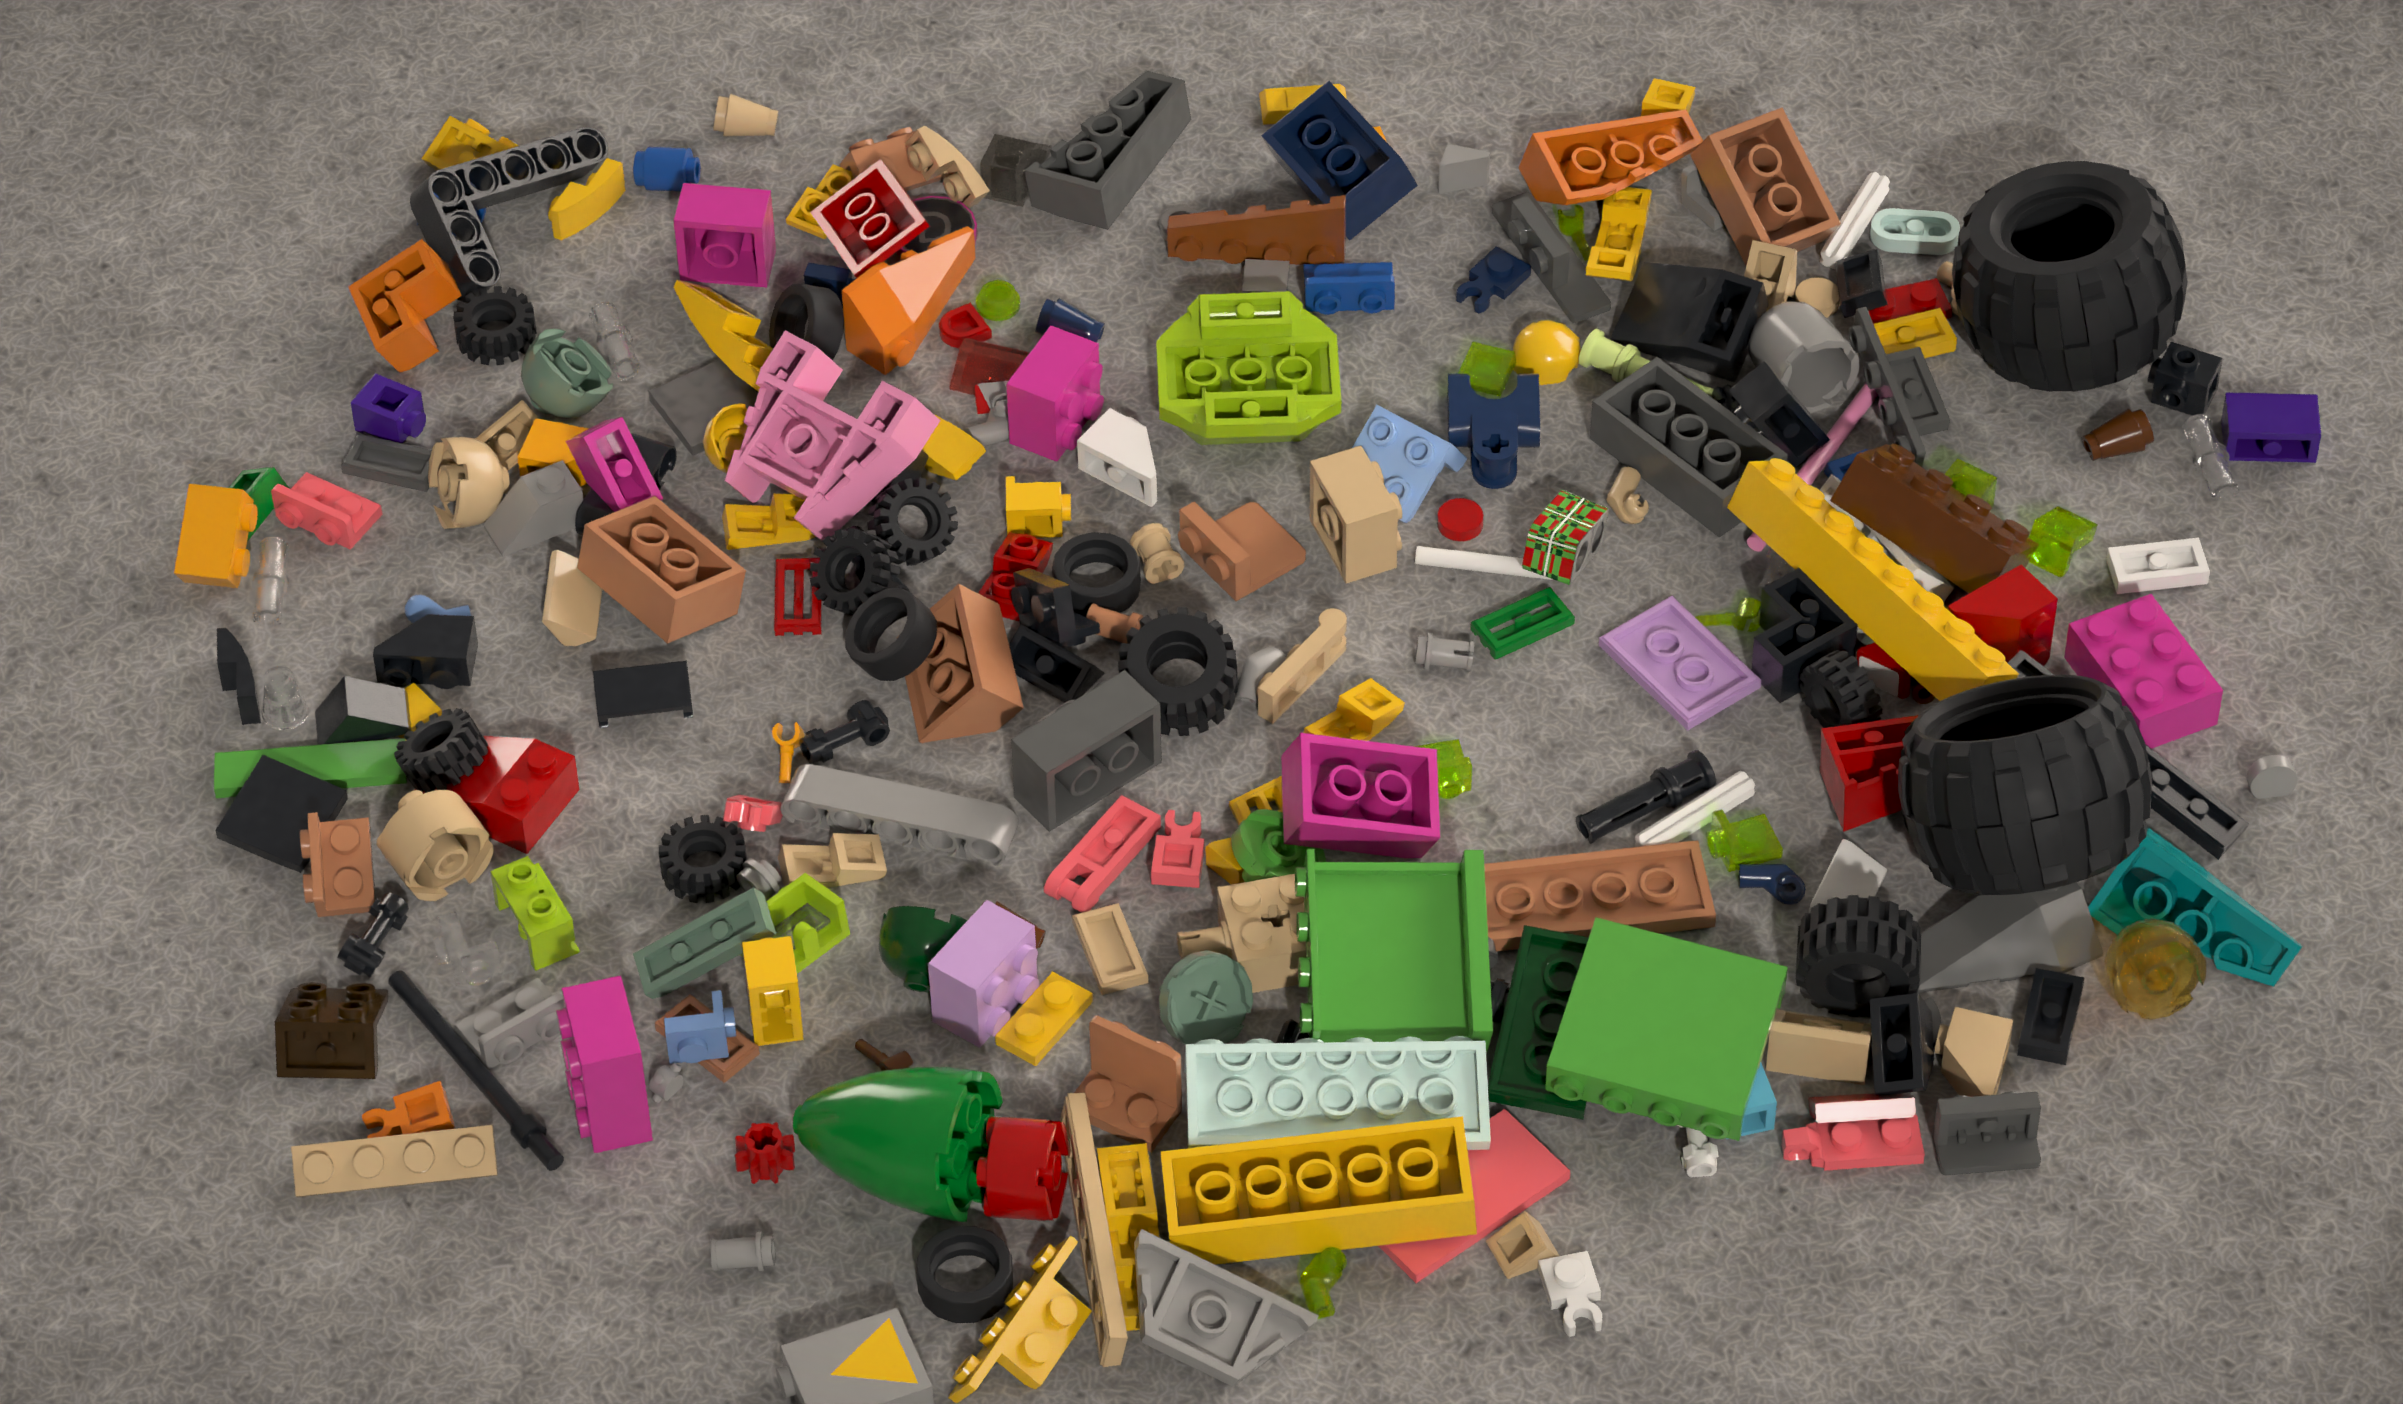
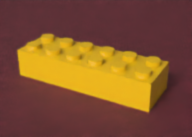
M1463 1116L1161 1151L1170 1243L1214 1265L1477 1234L1475 1203Z

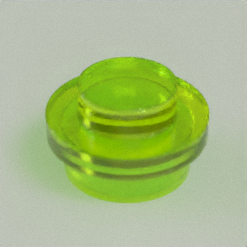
M993 280L984 284L976 297L978 313L991 321L1008 320L1019 312L1021 306L1020 296L1014 286L1003 280Z

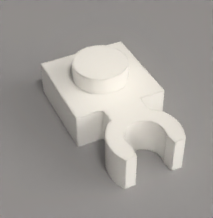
M1588 1251L1538 1260V1271L1551 1310L1566 1307L1563 1314V1329L1569 1337L1575 1336L1576 1325L1574 1320L1579 1317L1591 1320L1595 1332L1601 1331L1602 1312L1596 1304L1592 1303L1601 1299V1290Z

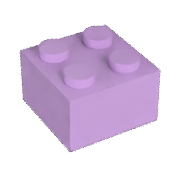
M986 900L928 963L932 1022L979 1048L990 1036L995 1037L1009 1021L1010 1014L1020 1003L1024 1004L1039 987L1035 926Z

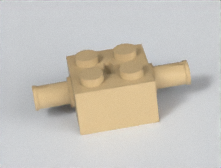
M1295 874L1217 887L1219 926L1184 933L1177 932V945L1181 959L1191 953L1204 950L1227 955L1244 967L1252 983V993L1299 985L1298 960L1299 957H1306V942H1297V912H1304V897L1295 896Z

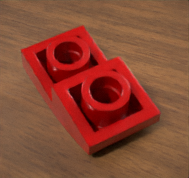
M1009 532L995 553L993 571L978 594L998 603L1003 618L1019 622V614L1016 612L1011 598L1012 588L1015 587L1013 572L1031 568L1043 573L1050 559L1053 543L1036 539L1029 534Z

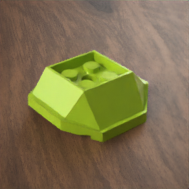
M1290 291L1199 294L1187 307V313L1172 323L1156 341L1159 419L1179 427L1200 445L1300 442L1321 423L1341 413L1342 400L1337 334L1318 317L1305 310L1303 303Z

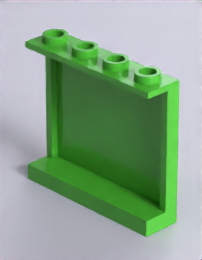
M1307 849L1304 866L1295 868V896L1304 897V912H1297V942H1306V957H1299L1298 984L1299 987H1307L1308 1003L1300 1004V1032L1309 1033V1038L1320 1039L1324 1043L1345 1042L1348 1039L1357 1037L1369 1038L1373 1042H1395L1403 1037H1417L1423 1041H1445L1450 1037L1464 1036L1471 1038L1473 1041H1485L1486 1051H1488L1493 1033L1484 850H1464L1461 863L1315 862L1314 849Z
M1595 917L1547 1063L1545 1090L1554 1092L1566 1100L1577 1101L1581 1099L1600 1104L1615 1113L1624 1114L1630 1112L1649 1117L1664 1126L1679 1125L1698 1130L1713 1139L1729 1138L1739 1141L1744 1114L1777 1008L1780 1009L1785 994L1788 967Z

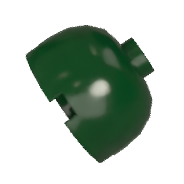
M917 906L891 907L888 909L887 915L885 913L883 915L879 934V952L882 962L893 975L904 980L903 986L907 989L917 992H930L928 963L967 920L951 914L948 923L934 918L936 909Z

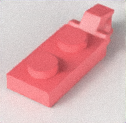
M1917 1115L1909 1118L1829 1123L1814 1122L1806 1124V1127L1783 1130L1781 1147L1783 1159L1789 1161L1811 1159L1813 1167L1824 1168V1171L1924 1164L1925 1154Z

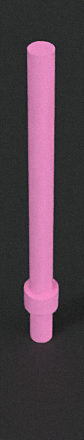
M1866 382L1826 434L1830 440L1814 452L1798 471L1797 475L1808 485H1812L1878 397L1876 390L1869 389ZM1754 532L1747 539L1748 546L1757 552L1762 551L1767 545Z

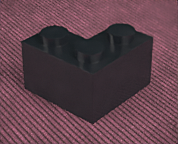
M1800 568L1762 588L1759 626L1764 632L1754 637L1751 671L1761 679V685L1779 703H1782L1801 692L1800 684L1803 682L1800 680V674L1803 673V669L1836 650L1840 652L1846 651L1849 657H1855L1858 624Z

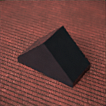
M344 676L315 711L318 745L384 740L406 734L408 730L411 731L408 693L404 688Z

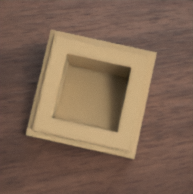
M1526 1211L1486 1240L1507 1279L1537 1269L1538 1260L1559 1256L1540 1222Z

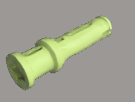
M1597 328L1588 335L1579 355V364L1585 368L1594 366L1612 375V380L1617 383L1650 362V360L1641 357L1640 351L1636 346L1631 344L1623 346L1606 338L1604 332ZM1688 379L1710 397H1713L1712 392L1714 389Z

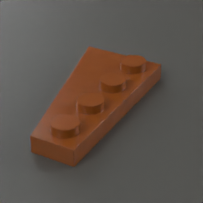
M1346 195L1330 197V203L1311 205L1309 200L1292 201L1290 208L1267 211L1265 205L1250 206L1243 214L1229 215L1225 210L1169 216L1167 227L1168 257H1179L1184 261H1196L1198 259L1223 260L1229 264H1239L1245 261V259L1289 261L1290 264L1295 265L1345 263Z

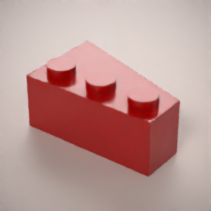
M1918 715L1821 728L1820 774L1843 832L1902 810L1898 794L1899 758H1901V750L1904 747L1902 739L1905 736L1904 731Z

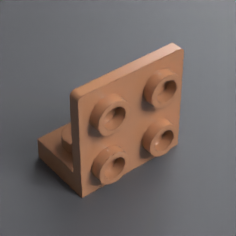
M1095 1015L1089 1023L1091 1070L1074 1093H1085L1091 1125L1132 1144L1147 1143L1148 1151L1153 1152L1182 1112L1181 1055L1164 1042L1153 1041L1131 1031L1120 1022H1111Z

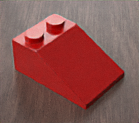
M881 159L810 212L856 278L872 266L884 262L930 227L921 211Z
M483 736L488 744L486 746L488 752L487 755L481 756L484 760L480 766H473L474 772L469 777L466 775L461 776L459 784L455 786L452 783L447 784L446 790L453 791L461 796L490 835L489 838L528 854L580 790L575 756L535 738Z

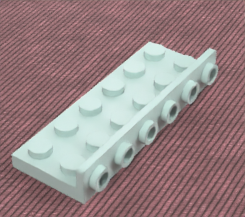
M1455 1036L1445 1041H1423L1417 1037H1403L1395 1042H1373L1369 1038L1357 1037L1348 1039L1345 1042L1324 1043L1320 1039L1304 1038L1295 1043H1274L1271 1040L1259 1038L1249 1040L1244 1044H1224L1216 1039H1205L1198 1041L1196 1044H1186L1184 1069L1186 1073L1188 1148L1463 1116L1467 1150L1490 1149L1491 1135L1485 1041H1473L1468 1037Z

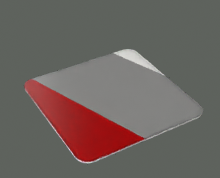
M1008 381L981 383L974 386L977 414L990 413V410L993 409L991 406L992 399L996 395L1007 394L1006 384Z

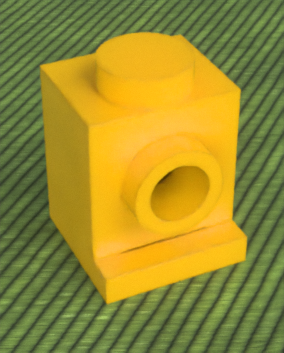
M1015 476L1006 477L1007 535L1009 532L1016 534H1029L1035 538L1063 537L1062 521H1071V494H1061V482L1015 483Z

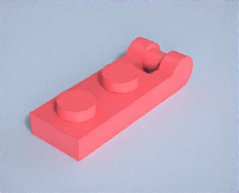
M1121 795L1052 871L1046 880L1044 893L1056 900H1059L1061 897L1072 902L1073 909L1081 913L1090 911L1099 901L1102 893L1160 830L1161 815ZM1078 875L1086 879L1082 885L1073 882Z

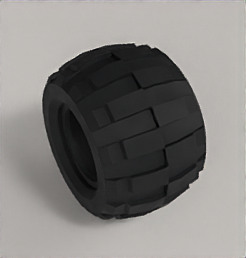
M2063 161L2040 165L2003 179L1986 190L1985 195L1973 203L1963 217L1964 225L1959 231L1958 245L1954 249L1952 266L1953 288L1958 315L1975 350H1979L1983 361L1993 365L1995 373L2009 382L2027 385L2029 389L2048 392H2075L2099 388L2135 375L2138 370L2147 364L2155 362L2167 349L2166 341L2176 334L2184 308L2188 283L2182 237L2165 202L2157 195L2156 189L2145 179L2130 175L2129 170L2111 164L2089 161Z
M2041 675L1983 685L1950 696L1930 706L1920 713L1904 731L1905 736L1902 739L1904 747L1901 750L1898 767V794L1905 827L1922 862L1929 866L1933 878L1943 885L1965 893L1979 895L2024 894L2057 888L2088 879L2120 864L2146 838L2147 826L2145 820L2150 818L2152 775L2145 741L2131 711L2127 706H2122L2121 696L2118 691L2096 679L2076 675Z

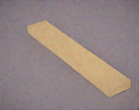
M1068 1093L1067 1097H1065L1060 1121L1065 1124L1069 1145V1154L1064 1157L1089 1304L1092 1310L1091 1316L1100 1365L1103 1367L1121 1365L1128 1336L1085 1093Z

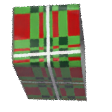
M1564 489L1561 490L1532 523L1527 536L1522 568L1570 585L1601 548L1609 508ZM1587 541V551L1580 550L1583 543ZM1592 543L1598 544L1594 552H1592Z

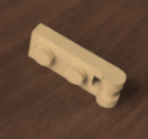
M1333 608L1324 610L1319 616V627L1302 644L1293 646L1286 660L1273 673L1268 672L1263 676L1256 690L1258 716L1273 724L1345 652L1346 637L1344 634L1347 628V617L1344 612Z

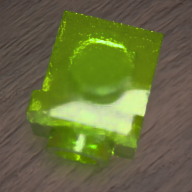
M2059 506L2053 508L2034 520L2029 538L2038 543L2039 546L2029 563L2060 578L2063 577L2068 571L2073 553L2093 541L2098 524Z
M1459 739L1413 746L1437 749L1438 793L1440 798L1452 799L1459 796L1462 792L1471 791L1472 763L1469 757H1464Z
M1722 809L1712 812L1711 830L1706 832L1707 846L1714 859H1722L1728 872L1739 870V864H1761L1782 858L1783 848L1765 814L1729 823Z

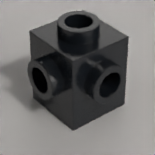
M2170 342L2163 358L2159 357L2152 363L2148 374V382L2154 384L2151 403L2203 419L2218 390L2223 358Z

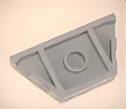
M1141 1229L1134 1242L1141 1342L1234 1387L1310 1330L1318 1319L1319 1315Z

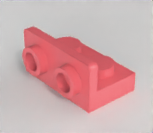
M308 472L291 489L277 484L271 490L275 515L282 524L292 529L299 526L314 533L321 542L330 546L337 543L351 550L382 515L381 505Z

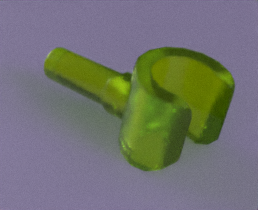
M1574 205L1575 216H1566L1562 213L1561 209H1558L1559 231L1566 236H1571L1584 261L1588 260L1591 248L1583 232L1585 228L1583 207Z
M1751 597L1743 598L1739 602L1736 612L1697 615L1695 618L1704 626L1726 625L1733 626L1741 631L1744 630L1747 619H1752L1748 632H1754L1759 628L1761 602Z

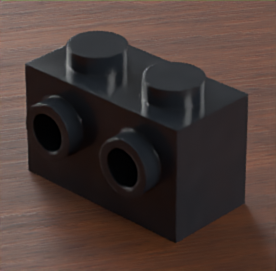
M1765 361L1729 389L1730 393L1739 403V406L1733 411L1742 423L1748 424L1753 429L1757 427L1759 429L1757 432L1788 454L1787 461L1794 468L1830 440L1807 408Z

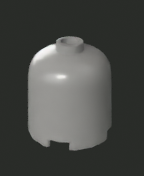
M1785 302L1772 307L1762 314L1750 333L1748 354L1754 366L1757 367L1765 361L1810 413L1832 406L1829 399L1837 395L1843 387L1847 391L1850 390L1858 375L1859 357L1848 340L1819 310L1805 302Z

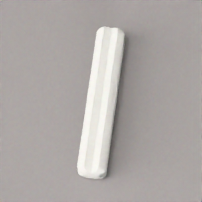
M1872 172L1867 176L1840 219L1841 225L1830 235L1820 251V263L1822 265L1836 269V261L1849 256L1889 191L1888 185L1890 180L1886 175L1880 176L1877 172Z
M1744 771L1735 773L1636 834L1635 847L1677 843L1752 797L1755 793L1753 779L1749 778Z

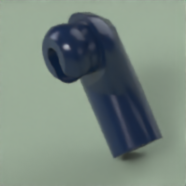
M1739 864V888H1764L1779 902L1787 905L1797 904L1805 895L1804 882L1785 864Z

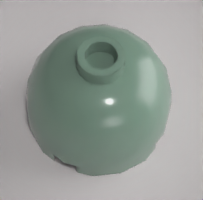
M546 329L529 346L523 358L521 379L526 393L530 397L532 405L544 414H551L562 418H577L585 415L602 402L612 390L613 383L608 384L607 381L612 374L610 367L600 353L578 337L572 343L567 339L561 338L566 331Z

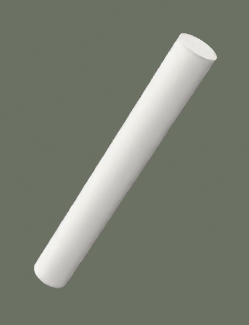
M1417 546L1415 564L1553 580L1523 569V558Z

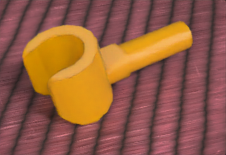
M780 722L775 724L772 729V736L776 743L780 745L779 783H791L794 749L800 746L799 739L805 737L804 730L797 722H795L794 726L795 735L788 741H782L783 726Z

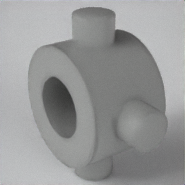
M673 1063L671 1068L664 1065L654 1073L649 1083V1089L654 1093L651 1098L654 1102L659 1103L662 1099L668 1101L682 1088L684 1078L679 1074L682 1069L681 1066Z

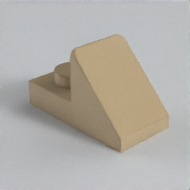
M1755 240L1752 241L1744 276L1764 283L1769 303L1766 311L1776 305L1787 302V299L1794 300L1796 292L1797 250Z

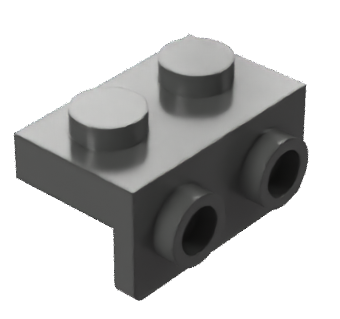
M2010 1091L1999 1095L1973 1097L1959 1095L1948 1099H1938L1933 1137L1941 1174L1958 1175L2039 1168L2041 1156L2037 1142V1132L2041 1105L2038 1092L2018 1093Z

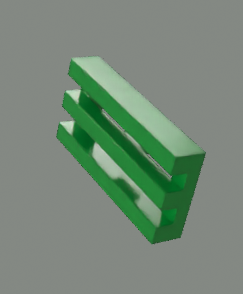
M1548 587L1472 621L1471 631L1475 636H1479L1482 645L1485 648L1488 647L1491 656L1496 660L1574 625L1575 616L1552 588ZM1547 603L1552 606L1532 616L1530 613L1525 614ZM1518 616H1521L1515 619L1514 624L1505 627L1497 632L1491 633V631L1489 630L1507 621H1510Z

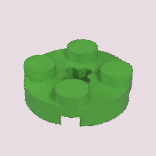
M1260 809L1250 813L1248 818L1240 823L1231 836L1232 850L1237 862L1244 869L1242 878L1245 882L1295 874L1296 867L1304 866L1307 849H1314L1315 862H1326L1325 853L1322 848L1284 844L1283 813L1278 811Z

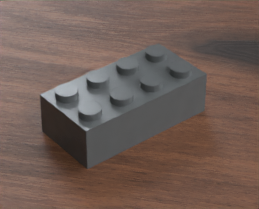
M1658 357L1592 401L1590 439L1626 467L1636 469L1643 480L1718 537H1721L1742 522L1727 506L1748 462L1769 461L1772 458L1782 459L1787 462V453L1748 424H1743L1736 415Z

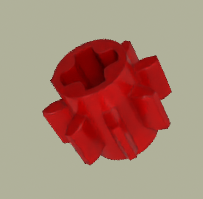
M777 1122L773 1124L752 1123L745 1136L735 1137L736 1154L734 1157L737 1172L748 1170L751 1175L752 1184L757 1183L759 1179H771L775 1184L779 1183L778 1176L784 1169H795L793 1154L795 1152L793 1134L782 1136Z

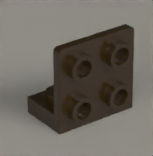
M309 982L300 984L297 988H292L275 1020L277 1077L376 1079L378 1072L377 1024L388 1003V990L375 989L374 985L368 983H356L347 986L346 989L326 988V985L323 983Z

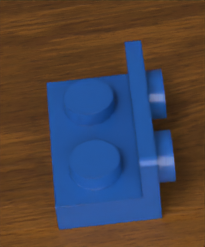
M1392 262L1304 264L1305 310L1325 315L1334 314L1338 311L1362 310L1373 314L1382 310H1394L1395 279Z

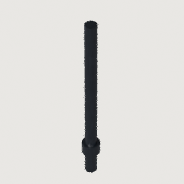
M402 970L393 973L388 980L389 985L511 1126L510 1133L523 1149L529 1147L549 1171L559 1168L564 1161V1157L546 1137V1128L533 1114H526L406 973Z

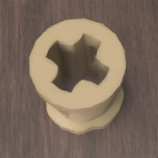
M1160 523L1143 526L1130 539V545L1136 550L1137 555L1141 557L1145 565L1143 568L1144 576L1151 584L1176 578L1184 569V561L1181 555L1173 551L1170 545L1171 535L1168 529Z

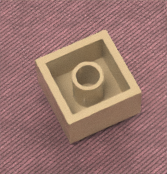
M1362 446L1310 461V522L1345 583L1347 584L1397 568V551L1402 549L1401 537L1398 531V520L1402 519V507L1397 495L1394 492L1389 493L1386 489L1379 464L1376 461L1371 462Z

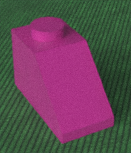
M623 417L605 420L566 441L586 483L614 512L653 496L663 500Z

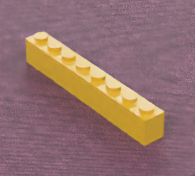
M1772 458L1769 461L1748 462L1727 508L1794 569L1800 568L1858 624V627L1939 701L1966 690L2018 677L2019 673L2005 661V656L1999 650L1988 646L1975 635L1974 628L1969 623L1956 618L1943 606L1944 602L1939 596L1926 591L1913 579L1914 575L1910 570L1896 564L1883 552L1884 548L1881 544L1867 538L1860 532L1848 515L1837 511L1824 499L1825 496L1819 489L1803 481L1795 473L1796 470L1790 463L1778 458Z

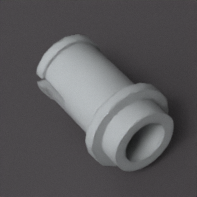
M1428 632L1427 637L1418 636L1415 664L1424 665L1426 670H1429V665L1471 671L1473 656L1455 654L1473 655L1475 641L1433 638V633Z
M757 1231L756 1237L711 1239L710 1249L713 1271L758 1267L759 1272H765V1267L775 1266L776 1251L773 1235L764 1236L762 1231Z

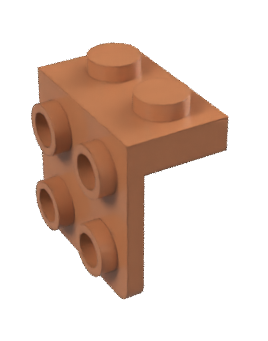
M1195 501L1179 509L1180 531L1178 532L1180 547L1235 601L1240 600L1303 564L1306 560V550L1258 503H1246L1216 521Z

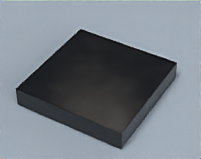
M262 755L216 828L217 838L301 873L310 861V858L303 859L300 844V830L308 829L307 814L317 812L320 822L335 821L348 800L347 791Z

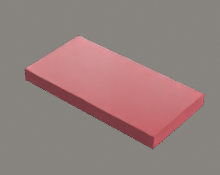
M1506 1109L1490 1118V1149L1467 1150L1475 1203L1477 1234L1378 1246L1415 1283H1418L1570 1180V1170Z

